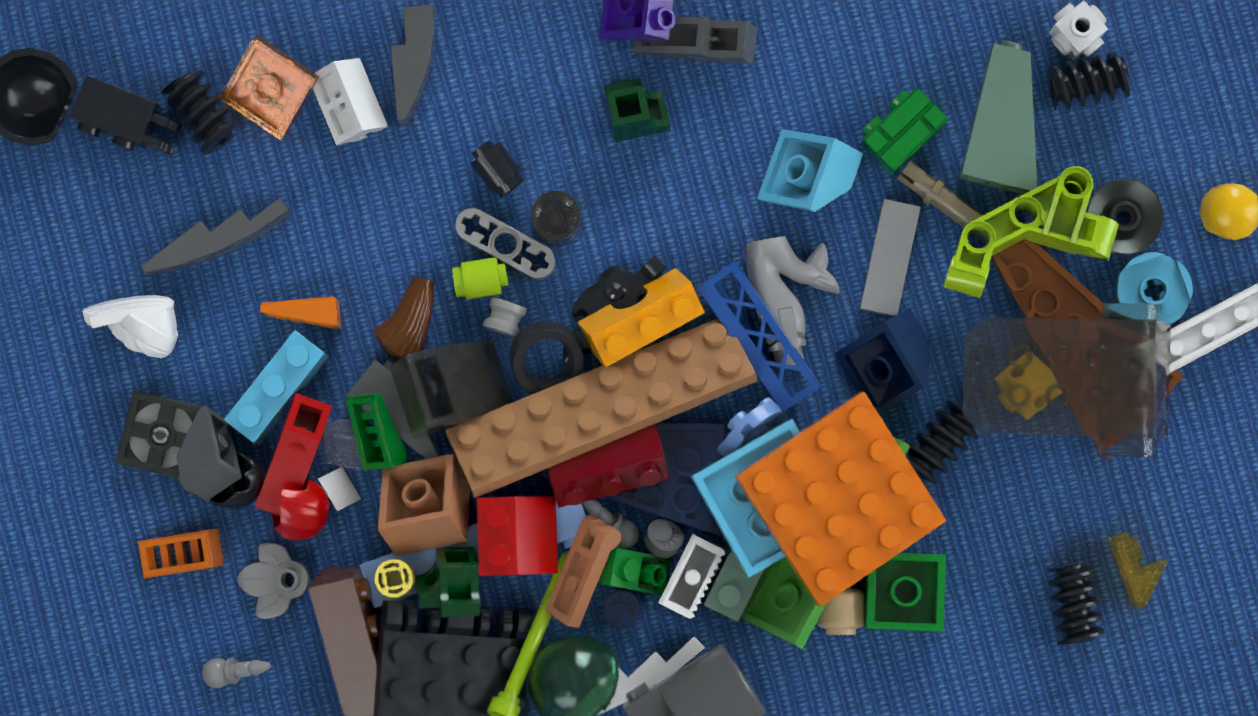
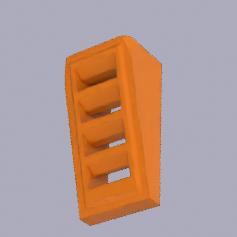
M334 296L264 302L260 305V312L271 318L330 329H341L339 300Z
M217 528L138 541L143 579L214 568L224 564L220 535ZM185 541L190 542L193 562L188 564ZM171 543H174L177 566H173L170 550ZM154 546L160 547L163 568L157 569Z

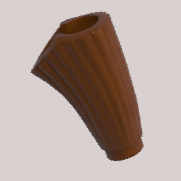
M413 277L393 314L384 323L372 330L376 340L388 357L419 364L432 315L433 288L435 284L433 281Z

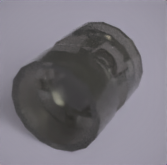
M549 191L542 194L535 201L531 210V220L537 236L543 242L550 245H564L571 242L578 235L581 228V214L577 202L571 195L562 191Z

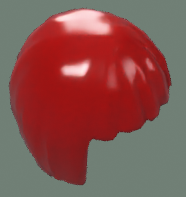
M306 479L302 490L281 489L279 499L280 516L271 514L273 529L282 538L293 541L306 540L320 533L326 525L329 516L330 502L324 489L310 479Z

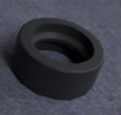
M537 321L524 327L515 336L510 347V365L518 383L531 394L581 375L583 371L584 355L575 335L565 325L554 321ZM543 339L560 341L568 351L567 366L558 375L551 378L539 379L533 377L525 367V354L534 343Z

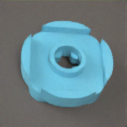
M1158 252L1141 254L1129 261L1117 275L1115 286L1116 302L1123 315L1135 326L1150 329L1166 327L1179 320L1188 308L1193 293L1192 280L1184 265ZM1153 280L1155 285H1162L1164 291L1159 293L1158 301H1153L1151 296H1145L1144 290L1148 288L1147 281Z

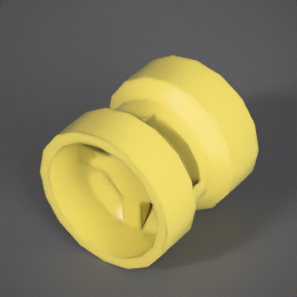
M390 559L383 562L375 573L377 589L383 595L392 598H400L407 595L413 589L416 581L413 568L407 562L398 559Z

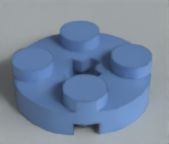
M769 397L761 401L748 414L744 411L739 412L730 420L728 428L731 432L719 445L717 453L722 458L786 422L787 415Z

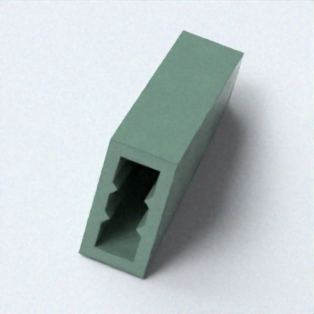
M1004 40L1000 44L994 43L989 51L958 179L1023 195L1037 188L1031 52L1022 50L1023 46L1019 43Z

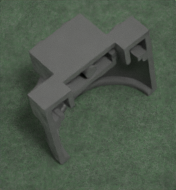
M717 645L657 685L654 684L648 688L645 682L625 694L628 702L623 704V709L628 716H762L766 713L763 705L723 645Z

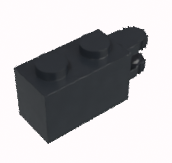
M88 75L85 77L69 116L76 123H79L77 130L98 138L100 132L114 137L111 142L112 144L129 151H133L135 146L142 149L149 147L171 155L174 147L170 143L151 137L154 127L157 125L171 133H180L183 128L181 124L160 116L162 108L157 102Z

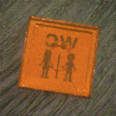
M257 35L251 40L222 92L220 100L279 140H282L289 132L317 83L319 76Z

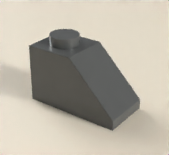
M204 405L198 410L176 459L179 469L178 480L181 486L187 492H193L205 501H208L239 480L241 472L230 424L222 416Z

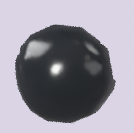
M236 452L241 478L209 499L215 506L244 509L254 503L259 496L263 483V470L259 461L250 453Z

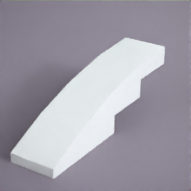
M693 636L667 662L655 651L629 677L617 666L565 716H595L611 710L628 701L625 694L644 682L648 688L654 684L657 685L678 671L705 647Z

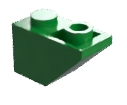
M615 548L610 551L597 584L662 595L665 590L670 558H661L651 554Z

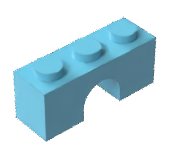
M294 330L224 420L250 441L260 445L282 418V411L301 387L308 385L329 356Z

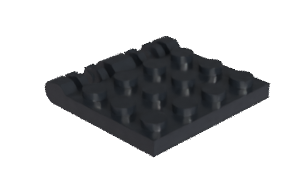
M384 600L380 615L373 716H491L487 713L492 698L497 697L499 691L503 692L533 623L532 610L515 608L512 612L510 608L501 607L497 616L496 637H487L490 628V610L487 606H480V616H475V621L474 616L441 617V624L439 607L426 608L423 633L414 632L417 625V605L415 602L406 601L402 607V602L399 600ZM473 623H474L473 636H470V635H471V632H472V630H473ZM440 625V634H437ZM527 676L518 695L520 699L518 706L521 708L518 716H524Z

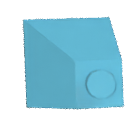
M781 129L757 199L763 202L815 212L851 189L863 153L836 138Z

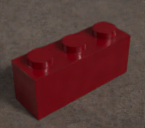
M656 424L548 468L558 508L578 505L584 501L603 496L617 495L620 492L642 486H652L658 482L670 479Z

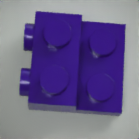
M603 0L599 40L610 43L636 40L644 43L668 40L669 31L675 24V14L672 10L673 0Z

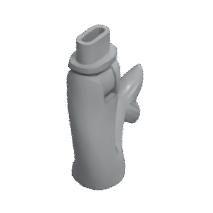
M786 236L746 243L748 280L804 360L802 346L807 345L804 338L806 332L805 316L798 299L782 281L780 274L797 283L808 284L818 290L839 294L837 281L826 270L828 265L827 248L824 243H820L806 261H801L795 255ZM756 308L759 323L761 326L763 316ZM767 323L766 333L774 334ZM765 338L768 345L774 344L771 347H767L768 352L773 351L775 362L782 363L784 347L781 342L776 339ZM789 355L787 364L796 365Z

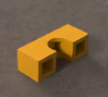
M675 268L644 285L643 287L647 295L639 303L624 309H615L609 304L577 322L592 353L605 367L705 313L691 281Z

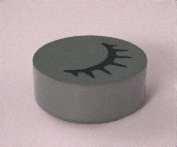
M668 519L654 520L644 534L646 548L653 555L661 558H669L676 555L684 541L681 528Z

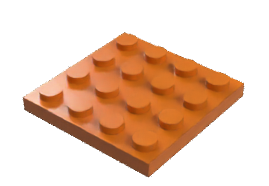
M859 392L734 476L812 599L820 607L946 522L945 517L865 392Z

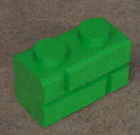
M917 87L910 94L903 90L889 104L893 110L883 120L877 115L862 130L866 135L861 141L862 147L891 176L948 121L947 117Z

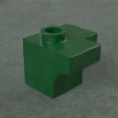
M641 78L604 85L616 142L671 131L663 91H645Z
M474 546L436 548L435 562L432 568L424 574L416 575L415 590L419 608L439 607L441 617L480 616L479 564Z

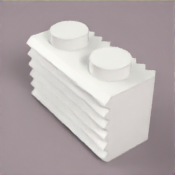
M692 534L658 603L687 618L694 617L693 611L698 610L696 605L700 604V598L705 596L703 591L708 589L707 584L711 583L710 577L715 576L713 570L719 569L717 563L722 562L721 556L725 555L724 549Z

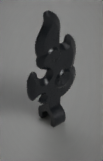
M653 256L635 276L627 269L619 266L606 269L600 275L598 283L586 289L578 297L573 307V317L576 318L582 315L586 318L609 304L615 309H624L639 303L647 295L643 286L658 277L666 267L656 256ZM580 327L577 328L573 334L579 343L583 355L592 353ZM564 346L563 359L568 363V351Z

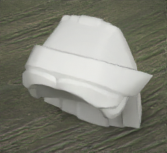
M158 295L133 296L101 302L82 310L87 325L91 326V328L108 325L112 334L134 352H141L150 357L165 358L175 347L178 331L174 301L171 298Z

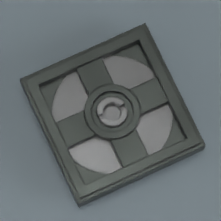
M133 390L115 463L178 478L179 469L176 456L198 410L203 406Z

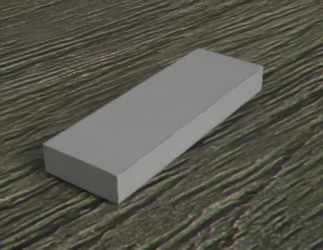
M883 199L859 310L891 317L898 315L920 206Z

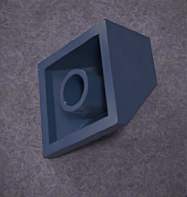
M911 309L882 323L835 353L857 392H865L879 415L928 386L930 341Z

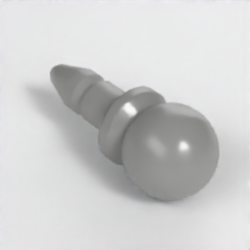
M592 499L582 503L590 515L597 516L604 521L605 525H610L621 533V540L616 548L626 550L632 548L637 543L639 531L633 522L624 520L619 512L612 515L605 507H601L597 500Z
M233 657L227 660L213 658L204 665L202 678L208 686L222 688L228 683L237 684L240 677L259 675L269 670L271 664L260 660L238 662Z

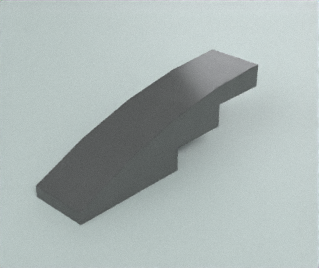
M278 198L251 220L239 209L212 231H210L206 224L199 221L143 264L141 268L152 277L196 266L223 256L257 239L293 214L284 202Z

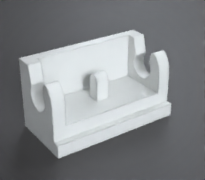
M360 58L333 61L314 73L317 79L312 88L336 146L367 138V133L381 131L388 127Z

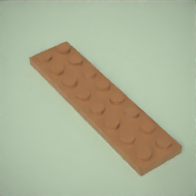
M717 318L634 352L608 367L600 366L445 431L474 498H477L757 382V376L738 338L731 337Z

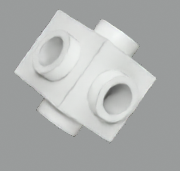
M1082 1L1078 6L1074 7L1069 3L1053 17L1057 23L1049 32L1052 36V42L1063 55H1068L1073 61L1082 53L1089 57L1105 43L1101 38L1108 30L1105 26L1107 21L1103 13L1095 5L1089 7L1085 1ZM1078 21L1087 32H1079L1075 27V23Z

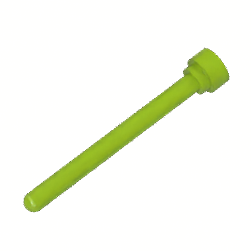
M569 551L563 552L560 556L558 574L552 575L504 691H499L498 696L493 697L487 713L491 716H518L521 708L518 706L520 703L518 695L552 617L545 609Z

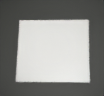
M343 467L318 478L337 511L361 499Z

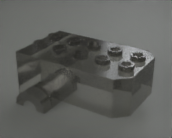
M1101 303V319L983 318L964 339L963 414L980 433L1098 437L1097 456L1158 458V439H1168L1171 324L1161 321L1162 305Z

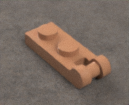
M593 514L586 516L582 520L545 609L567 626L580 627L609 553L620 543L621 533L610 525H605L602 519Z

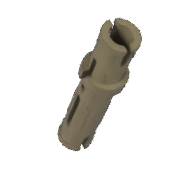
M912 160L908 162L896 179L924 198L922 202L925 205L932 204L963 228L971 221L984 215L944 186V180L941 178L936 180L914 164ZM973 234L985 245H987L985 239L978 234Z

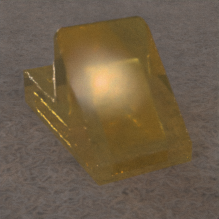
M1128 531L1109 536L1108 540L1132 609L1146 607L1169 558H1163L1140 566L1138 559L1142 558V552L1136 537L1130 538Z

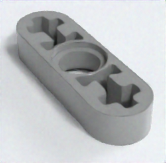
M469 208L458 215L455 224L456 231L464 242L493 258L497 257V260L534 280L546 279L554 272L556 266L553 252L545 245L479 209ZM475 216L479 217V225L487 231H490L492 224L498 227L491 233L488 246L481 244L485 240L484 235L475 231L471 236L466 234L467 228L463 224L466 219L472 221ZM502 234H510L517 241L515 250L508 255L500 254L495 249V241ZM524 242L531 245L526 249V252L534 257H538L540 253L546 255L545 262L549 264L546 270L539 268L537 272L532 271V263L524 257L521 259V264L514 262L521 254Z

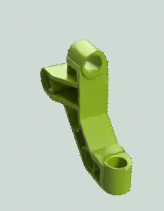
M1080 166L1069 167L1060 176L967 224L958 241L955 255L952 256L943 288L981 298L990 269L991 256L1022 240L1031 241L1074 255L1078 253L1109 261L1119 224L1110 218L1086 213L1093 188L1092 176L1086 169ZM1018 210H1025L1032 215L1033 222L1022 224L1016 219L1014 213ZM972 234H978L985 239L987 245L980 249L974 248L969 244L967 237Z

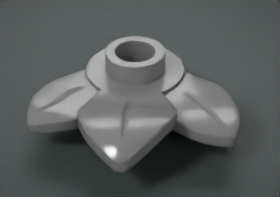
M263 543L259 545L258 549L260 562L246 566L239 573L237 583L243 591L251 596L258 597L256 616L262 619H270L286 613L292 599L299 598L305 594L310 585V575L302 563L292 561L286 548L277 543ZM288 573L294 576V584L291 587L286 584Z

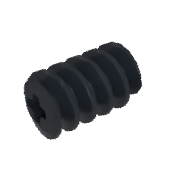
M1114 52L1107 54L1106 61L1100 55H1095L1092 57L1091 66L1085 58H1081L1078 60L1076 68L1070 61L1063 63L1062 71L1055 64L1048 67L1047 84L1054 110L1057 109L1058 101H1062L1066 110H1071L1072 98H1077L1081 107H1085L1087 95L1090 94L1095 103L1099 104L1101 102V93L1104 91L1109 99L1113 101L1115 100L1116 89L1118 88L1121 89L1125 98L1130 97V81L1124 59L1122 57L1119 58Z
M199 70L193 73H186L175 79L161 91V94L169 95L167 103L171 107H178L175 115L179 119H186L184 128L187 131H195L192 139L196 144L204 143L201 147V153L207 155L222 148L234 138L235 135L232 130L238 124L237 119L224 121L223 118L230 109L228 107L215 108L221 96L219 94L211 97L206 95L213 87V84L208 82L200 85L198 82L205 73L203 70Z
M949 400L946 402V407L950 414L942 410L937 411L935 414L940 425L931 421L925 425L930 436L920 432L915 436L920 447L908 444L910 448L907 454L910 458L907 459L918 477L935 485L938 483V480L933 471L936 469L944 473L948 472L943 460L945 458L955 462L959 460L953 449L958 447L967 451L969 447L964 437L968 436L976 440L979 437L974 429L975 424L973 420Z
M1075 564L1046 569V571L1058 573L1057 577L1048 581V585L1060 588V592L1050 596L1051 601L1062 603V607L1052 613L1053 616L1064 618L1065 622L1055 627V631L1067 634V637L1058 641L1057 645L1092 641L1103 634V627L1092 625L1093 622L1102 618L1101 612L1090 610L1092 606L1100 603L1099 597L1088 595V592L1097 588V582L1085 580V577L1095 572V567Z

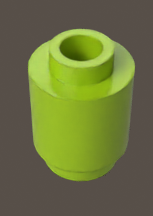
M497 257L461 262L460 267L452 268L456 297L466 296V299L469 300L501 295L502 287L509 286L505 263L498 264Z

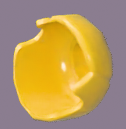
M1236 183L1222 184L1211 188L1202 198L1199 211L1204 228L1225 240H1239L1249 237L1258 227V196L1244 185Z

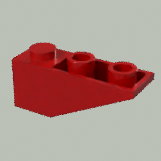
M297 393L295 394L254 508L280 516L279 499L281 489H303L332 408L331 405Z

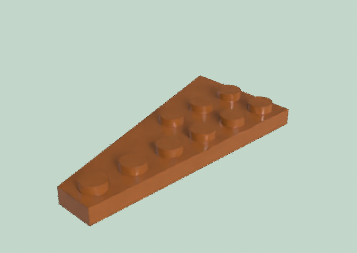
M1022 240L991 256V260L1104 459L1108 460L1184 376L1178 370H1175L1150 384L1132 353L1134 348L1146 342L1037 243Z

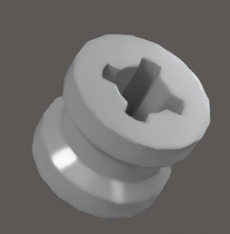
M492 297L489 304L492 310L490 316L484 319L482 327L515 338L520 332L518 327L519 321L525 317L527 309L509 301Z

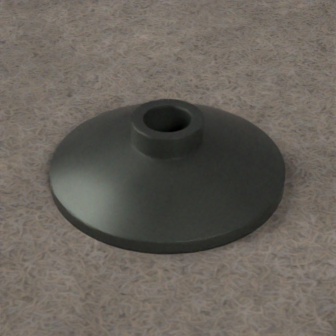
M1119 179L1105 184L1094 194L1087 213L1104 216L1117 223L1116 216L1119 212H1125L1129 216V223L1127 225L1119 224L1111 252L1117 254L1137 253L1150 246L1156 240L1163 224V209L1157 195L1148 186L1136 180Z

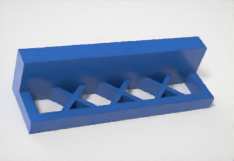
M736 261L697 287L729 335L738 338L756 374L783 412L791 409L801 402L802 399L821 387L819 381ZM731 273L735 275L741 284L739 300L730 299L719 283ZM746 293L753 303L744 301ZM743 306L759 310L763 316L760 331L750 329L742 317ZM767 323L774 334L766 333ZM765 338L776 339L781 342L784 347L782 363L772 361L763 348ZM789 355L796 366L787 364ZM786 369L801 371L809 386L795 394L785 380Z

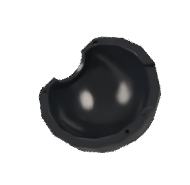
M35 48L12 50L0 57V134L11 142L28 146L45 144L54 140L78 88L77 80L65 62L51 52Z

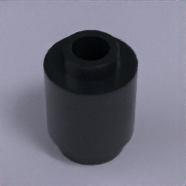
M489 140L472 153L475 160L470 165L492 193L496 191L500 198L507 195L525 180L520 174L522 169L501 142L493 145Z

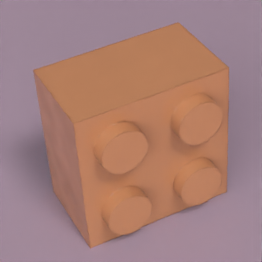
M455 455L438 456L382 470L378 531L396 556L467 542L470 486Z

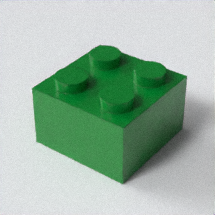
M899 553L865 576V625L863 628L944 632L946 555Z

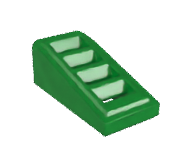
M380 392L346 397L363 471L394 468L408 461L404 445ZM370 404L372 411L364 412L362 405ZM374 419L375 425L371 426L368 420Z

